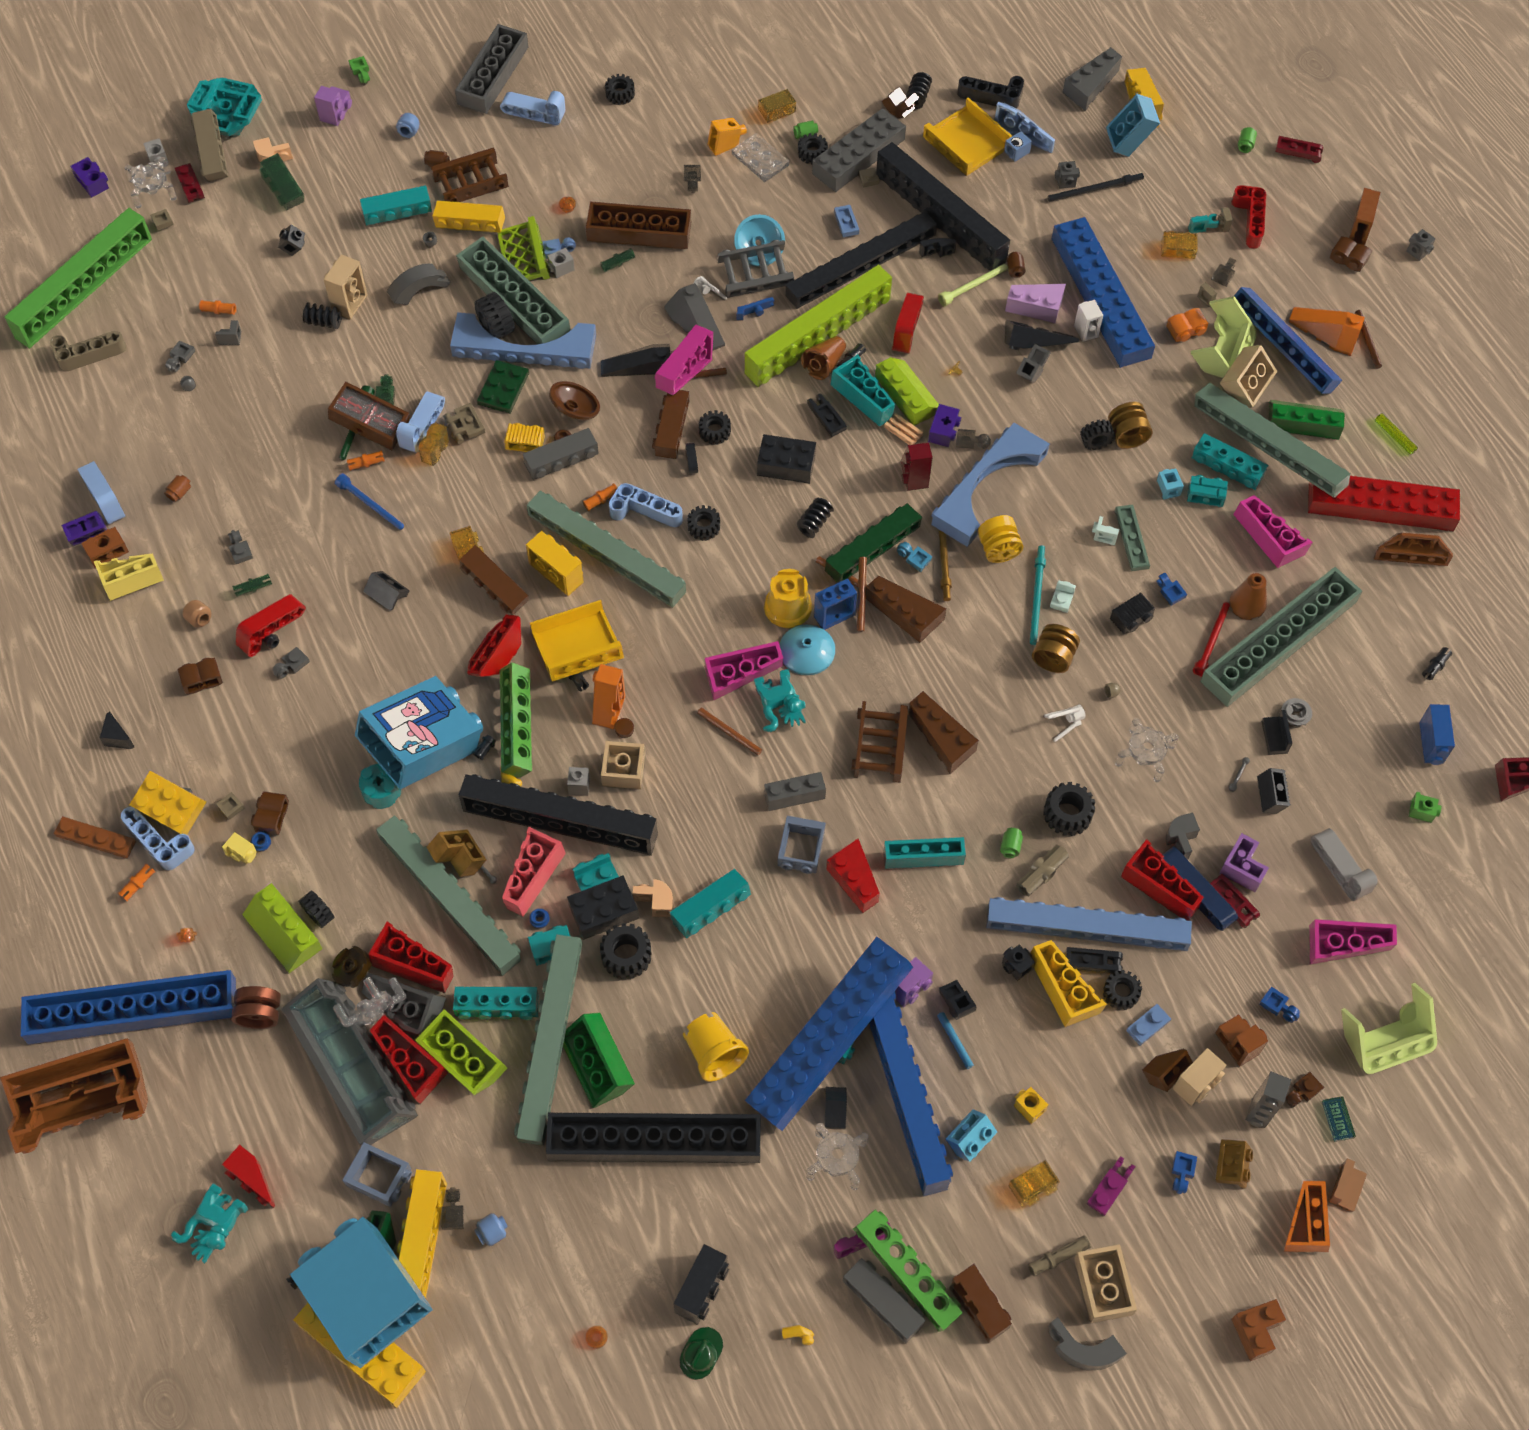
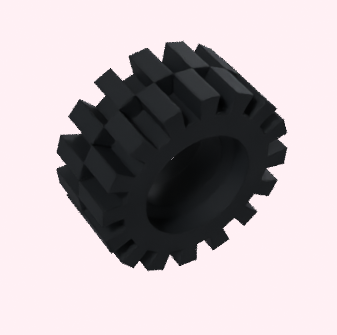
M616 74L617 77L612 75L605 82V92L608 101H612L613 104L618 102V105H621V102H623V105L626 104V101L628 103L631 102V99L633 100L635 96L633 79H630L628 75L625 77V74H622V76ZM617 88H624V90H622V91H617V90H615V89H617Z
M809 133L808 136L805 134L798 141L799 159L801 158L802 162L806 160V164L811 162L812 165L813 160L828 149L825 137L822 138V135L817 136V133H814V135ZM815 147V148H817V150H814V151H813V150H809V149H807V148Z
M714 410V413L708 411V415L704 413L699 421L701 439L704 438V442L709 440L711 445L712 442L718 445V441L721 444L724 443V439L727 441L728 436L731 434V423L728 415L725 414L723 416L722 411L718 414V410ZM713 424H717L722 427L720 430L717 431L708 429V427Z
M1099 419L1095 423L1092 421L1090 425L1086 424V427H1083L1082 431H1080L1083 444L1088 450L1102 449V446L1107 447V444H1111L1115 439L1111 422L1105 421V419H1102V421Z
M702 505L700 509L697 506L696 511L692 509L691 513L688 514V531H690L691 536L694 535L695 539L700 537V540L703 541V538H706L707 541L710 536L713 539L715 534L718 535L720 517L719 513H716L715 508L711 510V506L705 508V505ZM701 519H707L711 524L702 527L697 522Z
M312 890L298 901L306 914L320 928H323L335 918L330 908L326 906V903Z
M1117 970L1113 975L1110 974L1103 987V996L1106 997L1105 1001L1107 1003L1111 1002L1110 1006L1112 1008L1115 1005L1117 1010H1120L1121 1007L1127 1010L1128 1007L1131 1009L1138 1002L1142 986H1140V980H1136V975L1131 976L1132 972L1128 971L1126 974L1125 970H1121L1118 973ZM1117 984L1127 985L1130 989V994L1126 997L1119 996L1115 992Z

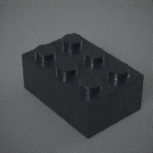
M763 434L757 461V476L810 484L816 456V442Z
M624 875L567 896L569 908L583 940L606 932L608 929L611 930L615 925L619 927L622 925L621 923L627 924L639 919L637 905Z
M703 1244L673 1303L675 1314L697 1325L700 1320L704 1321L710 1310L708 1308L709 1302L716 1299L720 1290L718 1288L720 1280L724 1281L729 1272L727 1255Z

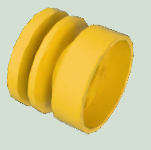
M1008 515L990 518L978 528L977 533L989 562H1006L1015 558L1023 551L1024 546L1020 535L1017 533L1015 521Z

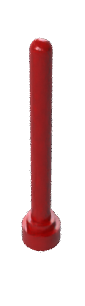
M1224 602L1201 660L1194 664L1192 671L1200 677L1209 667L1208 660L1230 607L1228 602Z

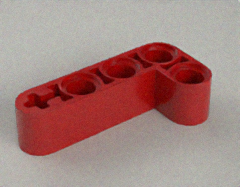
M1239 185L1234 190L1231 203L1236 208L1247 209L1246 245L1249 248L1257 249L1261 245L1265 232L1266 191L1260 187Z
M907 292L895 327L893 351L910 353L913 334L922 310L924 296Z
M292 594L283 597L238 625L236 629V646L249 657L255 656L261 649L262 639L303 615L306 607Z

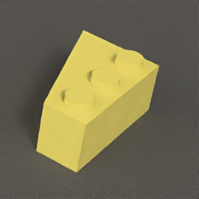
M153 553L129 556V559L126 560L114 558L111 559V562L101 563L100 560L94 561L110 601L164 581Z

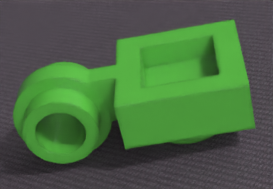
M362 56L348 60L353 74L358 75L360 83L367 84L370 81V77L368 74L369 66L365 57Z

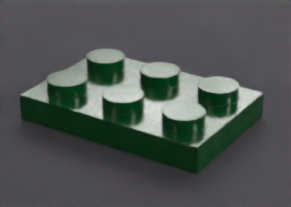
M496 360L477 399V405L511 414L528 378L529 369Z

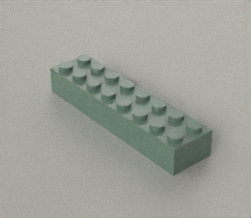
M481 237L456 255L459 268L487 295L492 292L500 295L506 303L513 321L536 344L556 340L571 330L569 319L484 237Z

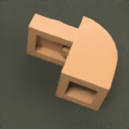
M269 137L253 141L258 160L264 167L278 168L277 163L293 159L289 143L272 147Z
M654 879L653 887L646 884L633 886L634 901L652 902V917H671L673 896L671 889L666 883Z

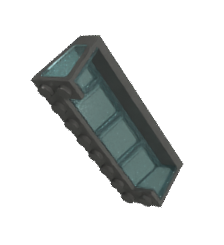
M317 978L282 1007L281 1010L359 1144L362 1145L365 1142L372 1145L418 1116L415 1111L416 1107L406 1096L404 1086L396 1079L394 1069L384 1059L385 1054L375 1044L374 1036L366 1029V1023L356 1012L355 1004L347 997L345 987L337 982Z

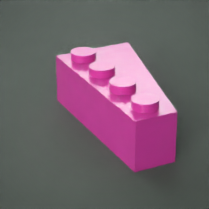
M695 325L656 372V388L674 395L712 361L713 331Z
M1255 495L1240 501L1233 514L1277 568L1306 555L1313 543L1308 538L1304 539L1299 535L1301 532L1296 528L1292 529L1285 523L1286 520L1281 516L1274 515L1272 509Z
M776 641L705 658L704 667L713 700L754 681L755 678L762 677L782 667L783 656L779 642Z
M1315 919L1309 925L1310 965L1390 951L1397 945V925Z

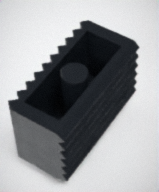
M1140 592L1113 609L1110 620L1122 631V634L1128 631L1134 632L1139 627V624L1142 622L1148 623L1154 617L1155 607Z
M1268 768V770L1257 775L1263 813L1277 814L1291 805L1289 803V789L1287 788L1286 771L1284 769Z

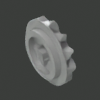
M1289 699L1282 706V710L1286 711L1289 725L1293 724L1297 727L1306 725L1312 718L1310 705L1302 699ZM1293 711H1299V717L1298 715H1292Z

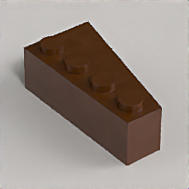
M924 691L909 703L908 714L920 732H923L929 745L934 748L940 761L947 767L946 770L949 774L954 772L977 751L979 740Z

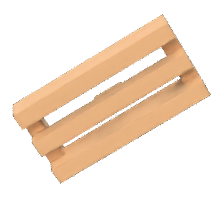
M897 413L893 415V418L889 419V422L884 424V428L908 445L915 444L923 436L921 430Z

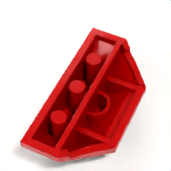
M505 615L502 621L497 623L488 632L468 662V675L479 677L500 674V669L510 663L521 646V618L519 616Z

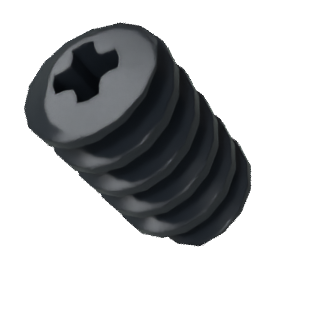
M918 72L913 75L906 97H909L916 93L919 97L914 102L915 109L923 107L932 83L931 76L924 72Z
M307 302L302 318L303 323L306 322L308 325L313 324L314 326L320 325L321 327L326 326L327 328L333 327L338 329L341 324L342 313L341 311L337 312V307H333L331 311L329 305L324 310L323 304L317 309V304L314 303L311 308L310 302Z
M815 498L801 516V519L797 521V527L800 532L806 537L813 539L815 533L819 532V528H822L823 523L831 516L830 512H834L833 506L826 499Z

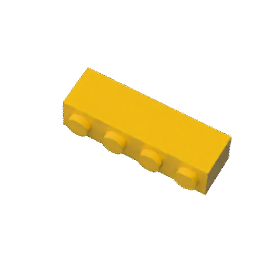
M437 201L432 215L436 228L501 233L505 220L502 206Z

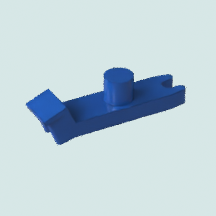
M769 297L737 307L736 320H743L745 315L756 312L757 316H761L764 313L763 309L774 306L773 302L775 300L773 297Z

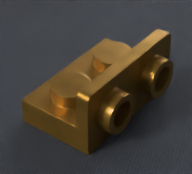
M1221 1139L1215 1179L1217 1183L1238 1184L1241 1188L1246 1189L1247 1182H1250L1251 1178L1249 1163L1253 1160V1150L1246 1141Z

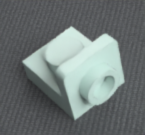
M1100 516L1099 521L1094 522L1093 525L1094 540L1115 545L1119 529L1101 525L1103 517Z
M1058 580L1050 608L1068 613L1076 586L1070 582Z

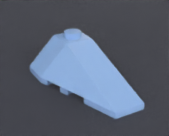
M997 103L995 121L1012 136L1022 132L1030 138L1032 145L1047 152H1053L1055 143L1053 137L1019 109L1005 103Z

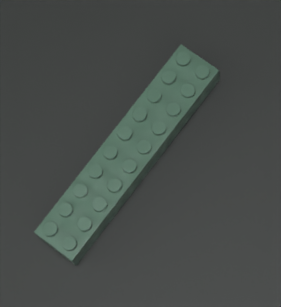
M1336 567L1332 568L1204 671L1200 682L1226 707L1230 706L1356 604L1362 590Z

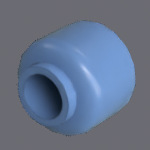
M411 113L402 114L396 124L397 132L405 138L415 136L420 126L419 119Z
M491 1213L476 1223L477 1229L474 1231L482 1245L493 1246L506 1237L505 1229L508 1226L502 1216L498 1218L494 1213Z

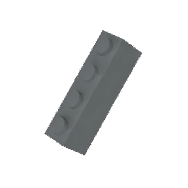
M586 428L523 453L524 464L532 479L535 480L552 472L560 471L567 466L575 465L587 458L594 457L599 454L598 443L590 429Z
M1271 1071L1253 1096L1245 1120L1255 1127L1266 1128L1284 1104L1292 1079Z
M861 1258L843 1276V1282L906 1344L923 1327L926 1321L924 1314L917 1307L912 1308L907 1303L908 1298L900 1291L897 1293L891 1287V1281L884 1275L881 1277L876 1272L877 1269L873 1263Z

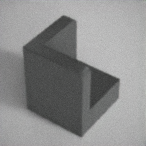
M231 320L230 329H220V331L215 333L218 345H240L242 331L238 320Z

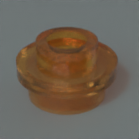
M563 197L559 201V207L563 212L570 213L576 207V201L572 197Z
M182 928L180 932L176 933L179 942L195 941V936H197V932L193 931V928Z
M593 1326L588 1329L585 1338L591 1348L599 1349L606 1344L608 1335L603 1327ZM595 1334H599L601 1336V1339L599 1341L593 1340V1336Z

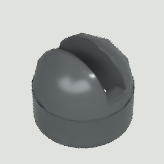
M427 232L423 235V241L427 246L432 247L437 244V237L434 232Z
M191 376L181 378L180 384L184 391H192L196 387V383Z

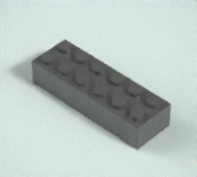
M497 24L455 89L457 105L481 113H488L529 48L527 33Z
M882 108L816 157L812 164V174L834 192H837L857 177L860 170H865L877 161L878 151L891 142L897 146L905 140L906 125Z

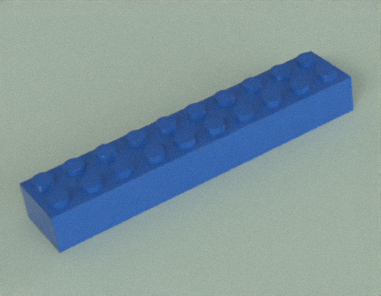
M1083 217L1054 225L1051 239L1084 301L1095 300L1101 310L1103 319L1100 331L1119 367L1152 359L1155 344L1087 219Z
M876 937L745 1101L774 1126L783 1131L913 969L912 964L892 947Z
M231 970L24 996L21 997V1037L27 1044L232 1018V1010L236 1006L234 1004L236 978Z
M894 991L869 1022L924 1197L948 1190L953 1172L951 1165L946 1164L944 1158L947 1156L944 1144H940L938 1136H940L937 1123H933L931 1116H934L931 1104L926 1102L927 1090L925 1085L920 1083V1068L918 1064H914L912 1058L915 1057L912 1045H908L906 1039L908 1038V1031L905 1025L902 1026L900 1020L902 1019V1012L900 1007L895 1005L896 994Z

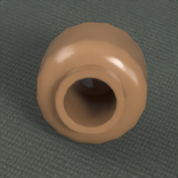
M199 600L190 601L183 609L184 619L194 627H203L211 619L212 613L210 608Z

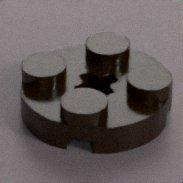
M352 946L353 948L343 949L335 957L332 964L334 968L332 978L344 987L355 988L364 978L367 971L370 970L372 962L369 960L366 951L357 946Z

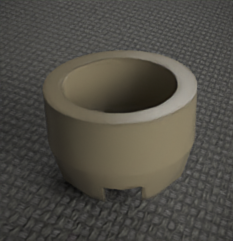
M1117 683L1105 684V693L1109 699L1119 695L1121 689Z

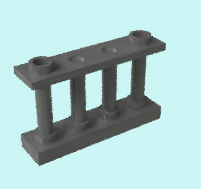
M773 240L767 244L732 251L723 250L718 253L717 263L724 262L729 284L725 288L726 297L784 287L788 282L794 280L793 272L785 270L781 251L785 247V240ZM774 252L779 274L771 276L768 272L764 254ZM748 257H758L762 272L761 278L754 279L752 277ZM741 259L746 278L745 281H736L731 264L732 260Z

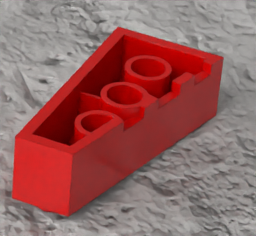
M1146 839L1126 864L1121 878L1180 918L1189 921L1199 908L1204 897L1186 879H1183L1177 873L1178 870L1173 865L1170 866L1163 859L1164 856L1159 851L1156 852L1151 847L1149 840Z
M388 921L385 923L368 954L373 967L442 993L446 992L454 977L450 963L434 952L425 949L419 942L410 939L406 933L397 930Z
M385 1015L370 1029V1032L414 1099L421 1104L449 1072Z

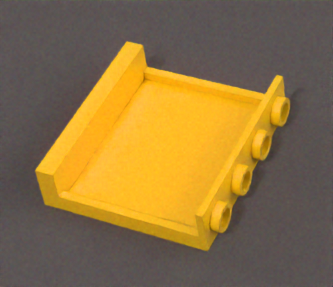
M966 98V105L935 126L930 123L925 124L923 138L966 176L1003 153L1006 140L1012 137L997 121L993 120L987 112H984L969 98Z
M601 600L530 622L532 636L552 682L598 667L600 664L605 665L624 658L622 645L616 639L603 610Z

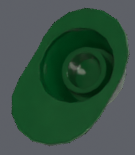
M702 1327L693 1332L680 1356V1368L687 1377L697 1380L703 1379L710 1374L723 1349V1339L720 1333L710 1327Z

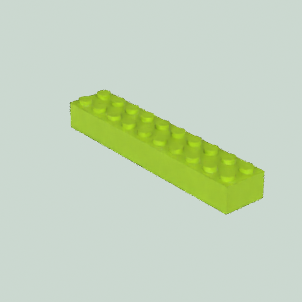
M878 264L745 352V375L759 387L767 383L775 375L781 374L787 367L793 366L801 359L802 353L807 348L837 336V334L847 330L855 322L861 321L867 314L873 313L879 306L886 304L890 300L892 276Z

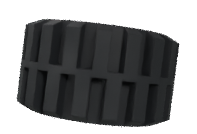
M492 292L474 302L477 317L482 327L489 334L500 339L515 331L512 315L504 300L496 292Z
M1063 782L1059 784V787H1053L1052 791L1048 793L1043 811L1045 822H1049V828H1055V832L1058 834L1062 832L1063 836H1067V833H1070L1071 836H1075L1076 832L1078 834L1083 833V830H1086L1089 824H1091L1095 812V799H1092V793H1087V788L1085 786L1081 788L1079 783L1072 785V782H1068L1065 785ZM1065 803L1072 804L1078 808L1080 813L1075 815L1066 814L1060 809L1059 805Z
M621 923V927L615 925L612 931L610 929L606 931L607 936L603 935L602 943H600L601 960L609 974L613 972V977L618 978L620 975L621 979L626 980V976H630V979H633L635 974L638 976L642 975V969L647 970L652 956L651 943L647 933H642L641 927L635 928L634 924L630 923V926H626V923ZM624 944L633 945L638 949L634 956L626 959L616 956L614 952L619 946Z

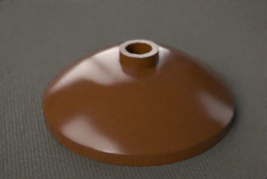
M568 381L557 382L550 388V400L554 407L562 414L576 420H589L598 415L600 403L596 396L587 388Z

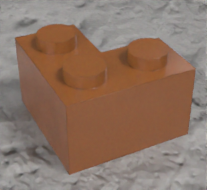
M1239 1014L1220 1025L1215 1032L1239 1067L1260 1055L1268 1043L1266 1033L1259 1029L1256 1024L1250 1027L1249 1023L1242 1019Z
M1277 1299L1237 1313L1231 1319L1250 1361L1269 1355L1276 1349L1268 1330L1278 1327L1286 1321Z

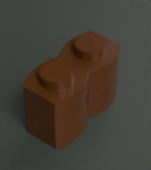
M1341 236L1332 249L1330 259L1335 263L1346 265L1350 270L1361 272L1369 260L1372 250L1365 245L1357 244L1348 237Z
M204 658L198 663H187L177 669L185 694H194L223 683L215 658Z
M263 791L261 797L257 799L256 807L258 809L251 817V825L255 832L279 835L289 805L287 795Z

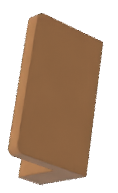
M1347 1158L1340 1168L1329 1202L1353 1212L1367 1174L1354 1168L1355 1161Z

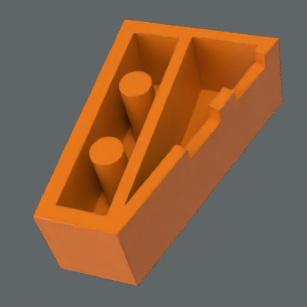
M600 664L598 671L595 670L593 674L592 724L614 729L626 697L623 669Z
M1303 1181L1284 1252H1329L1330 1236L1326 1181Z

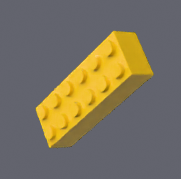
M416 1169L415 1176H412L410 1180L412 1193L411 1197H408L406 1201L408 1214L407 1219L404 1218L402 1222V1232H404L403 1240H399L397 1253L400 1254L399 1261L426 1298L447 1182L442 1172Z
M309 1303L293 1319L302 1330L396 1408L426 1373L422 1365L394 1342L362 1368L355 1366L344 1358Z

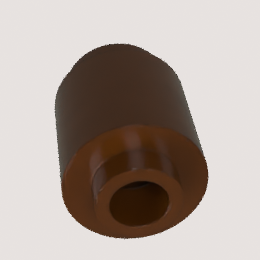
M430 150L426 151L424 155V163L429 167L450 161V156L445 151Z
M1020 252L1010 253L1007 258L1009 275L1019 278L1026 272L1024 257Z

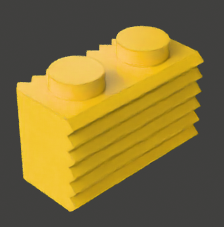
M509 423L504 440L505 449L528 452L543 446L545 439L544 428L537 425L525 426L520 423Z

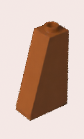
M1368 188L1363 190L1349 238L1357 244H1366L1381 193L1379 191Z

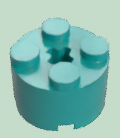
M373 764L362 769L359 777V788L365 802L377 809L392 806L397 798L400 797L401 789L397 787L379 764Z

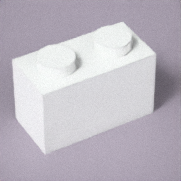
M1095 300L1086 301L1078 305L1074 327L1082 342L1099 336L1103 314Z

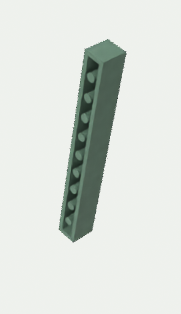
M1209 383L1195 394L1194 406L1332 497L1335 498L1349 485L1351 473L1346 469L1341 468L1332 460L1327 459L1318 451L1313 450L1304 442L1290 435L1287 431L1282 430L1273 422L1262 417L1261 414L1256 413L1248 408L1247 405L1242 404L1233 396L1222 391L1219 387Z
M539 491L526 505L530 517L672 608L685 595L686 583L681 577L674 576L667 568L660 567L651 558L641 555L637 549H632L621 539L614 538L607 530L600 529L593 521H588L580 513L570 510L566 504L559 503L550 494Z
M394 815L378 827L376 831L380 840L502 976L521 961L519 954L521 951L515 943L510 944L506 933L494 926L495 922L491 916H485L480 904L477 901L473 902L469 898V892L464 887L460 888L457 885L458 881L454 875L446 873L443 863H436L426 848L427 846L423 847L420 844L421 840L415 832L410 833L408 830L409 826L403 819L399 820Z
M556 934L555 941L552 940L550 953H553L552 960L547 962L546 972L549 975L548 980H544L542 992H545L544 1000H540L539 1003L540 1020H536L534 1031L537 1033L536 1041L533 1040L531 1044L533 1057L532 1061H528L527 1064L528 1082L524 1081L522 1093L525 1094L524 1102H520L518 1114L521 1115L520 1123H516L514 1130L517 1140L522 1143L544 1146L548 1112L551 1111L582 949L581 938Z

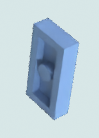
M851 205L835 207L834 214L843 238L858 235L860 230Z
M1156 1004L1130 1025L1126 1031L1141 1046L1167 1025L1171 1018Z

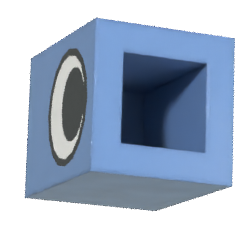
M1019 132L1006 140L1004 152L1015 162L1030 153L1032 141L1028 136Z

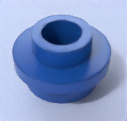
M258 832L251 838V843L256 851L261 852L270 847L271 838L264 832ZM260 841H265L263 844L258 845Z
M535 909L531 912L529 920L533 927L544 928L548 925L550 917L546 910ZM538 917L543 918L540 922L536 921Z

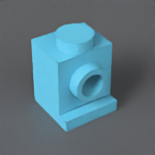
M1165 469L1159 472L1157 482L1163 494V500L1181 496L1184 485L1177 469Z

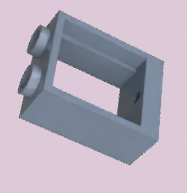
M787 816L778 855V866L785 870H800L806 874L817 873L826 823ZM790 832L818 837L813 862L785 857Z
M363 1142L344 1176L343 1182L347 1187L391 1207L393 1202L396 1203L400 1198L402 1192L400 1189L404 1183L409 1181L412 1171L408 1162ZM372 1155L400 1168L386 1194L358 1182Z

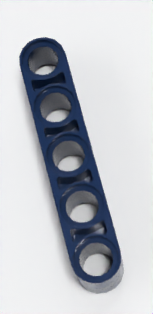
M1171 847L1162 854L1164 856L1163 859L1170 866L1173 865L1178 870L1177 873L1204 897L1198 909L1218 930L1223 931L1238 919V914L1177 848Z

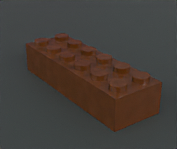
M590 201L586 223L587 241L688 249L692 224L691 209Z

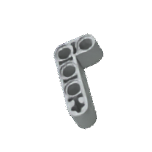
M1328 828L1311 837L1314 849L1352 901H1356L1374 890L1378 883L1375 873L1371 869L1364 871L1360 869L1332 829Z

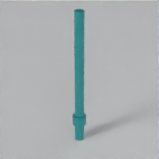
M1043 545L1038 546L1037 558H1035L1034 564L1036 574L1029 642L1031 645H1036L1038 638L1043 568L1046 566V559L1044 558L1045 546Z

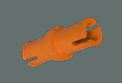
M201 300L199 303V309L202 312L232 315L236 313L235 303H222L219 300L215 302Z
M381 450L347 459V464L351 471L361 467L368 468L372 464L385 462Z
M613 483L602 491H596V494L587 500L582 501L586 510L590 511L601 503L605 504L606 500L612 498L617 490V486Z
M145 864L134 877L131 876L129 878L130 881L118 892L122 897L128 891L123 897L125 901L128 902L139 888L142 889L144 887L143 884L155 873V870L151 868L145 874L150 868L148 864Z

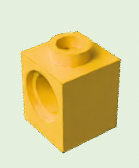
M1032 1087L1026 1091L1022 1089L1015 1096L1014 1107L1030 1124L1035 1122L1047 1110L1049 1105ZM1030 1100L1035 1106L1027 1107L1024 1102Z

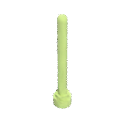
M1003 264L951 292L944 291L938 294L940 304L944 307L951 304L953 298L1001 274L1008 269V266Z

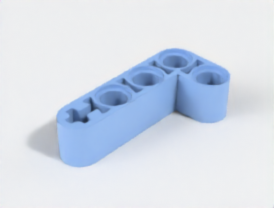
M552 91L548 100L507 92L500 105V109L506 114L551 125H559L566 110L564 96L558 91Z
M428 391L424 394L409 423L400 422L397 427L396 436L400 448L415 453L419 452L444 407L445 397Z
M93 461L78 468L80 476L98 504L107 523L111 524L126 517L115 494L96 463Z
M628 483L621 484L609 501L610 516L617 521L624 519L629 510H633L670 527H679L683 522V513L680 505Z
M127 807L121 812V819L127 829L164 870L175 869L194 853V845L186 834H178L166 842L137 809ZM187 844L184 848H180L181 845ZM171 856L168 860L164 861L166 857Z

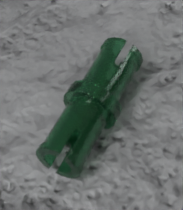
M629 248L622 253L613 254V257L600 262L603 271L607 272L617 266L621 267L623 263L634 259L635 254Z
M267 573L255 579L249 578L248 581L232 586L233 591L242 589L235 592L236 597L249 592H257V589L272 585L271 580L263 582V580L270 578Z

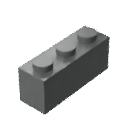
M818 772L764 784V796L768 811L825 799L826 787L822 773Z

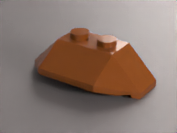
M1396 533L1378 547L1374 560L1448 566L1453 553L1440 536Z

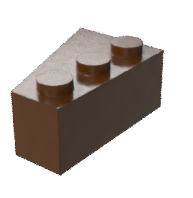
M972 1264L952 1279L949 1289L988 1343L1010 1328L1012 1324L1011 1316L1005 1309H1002L996 1295L991 1291L975 1264Z

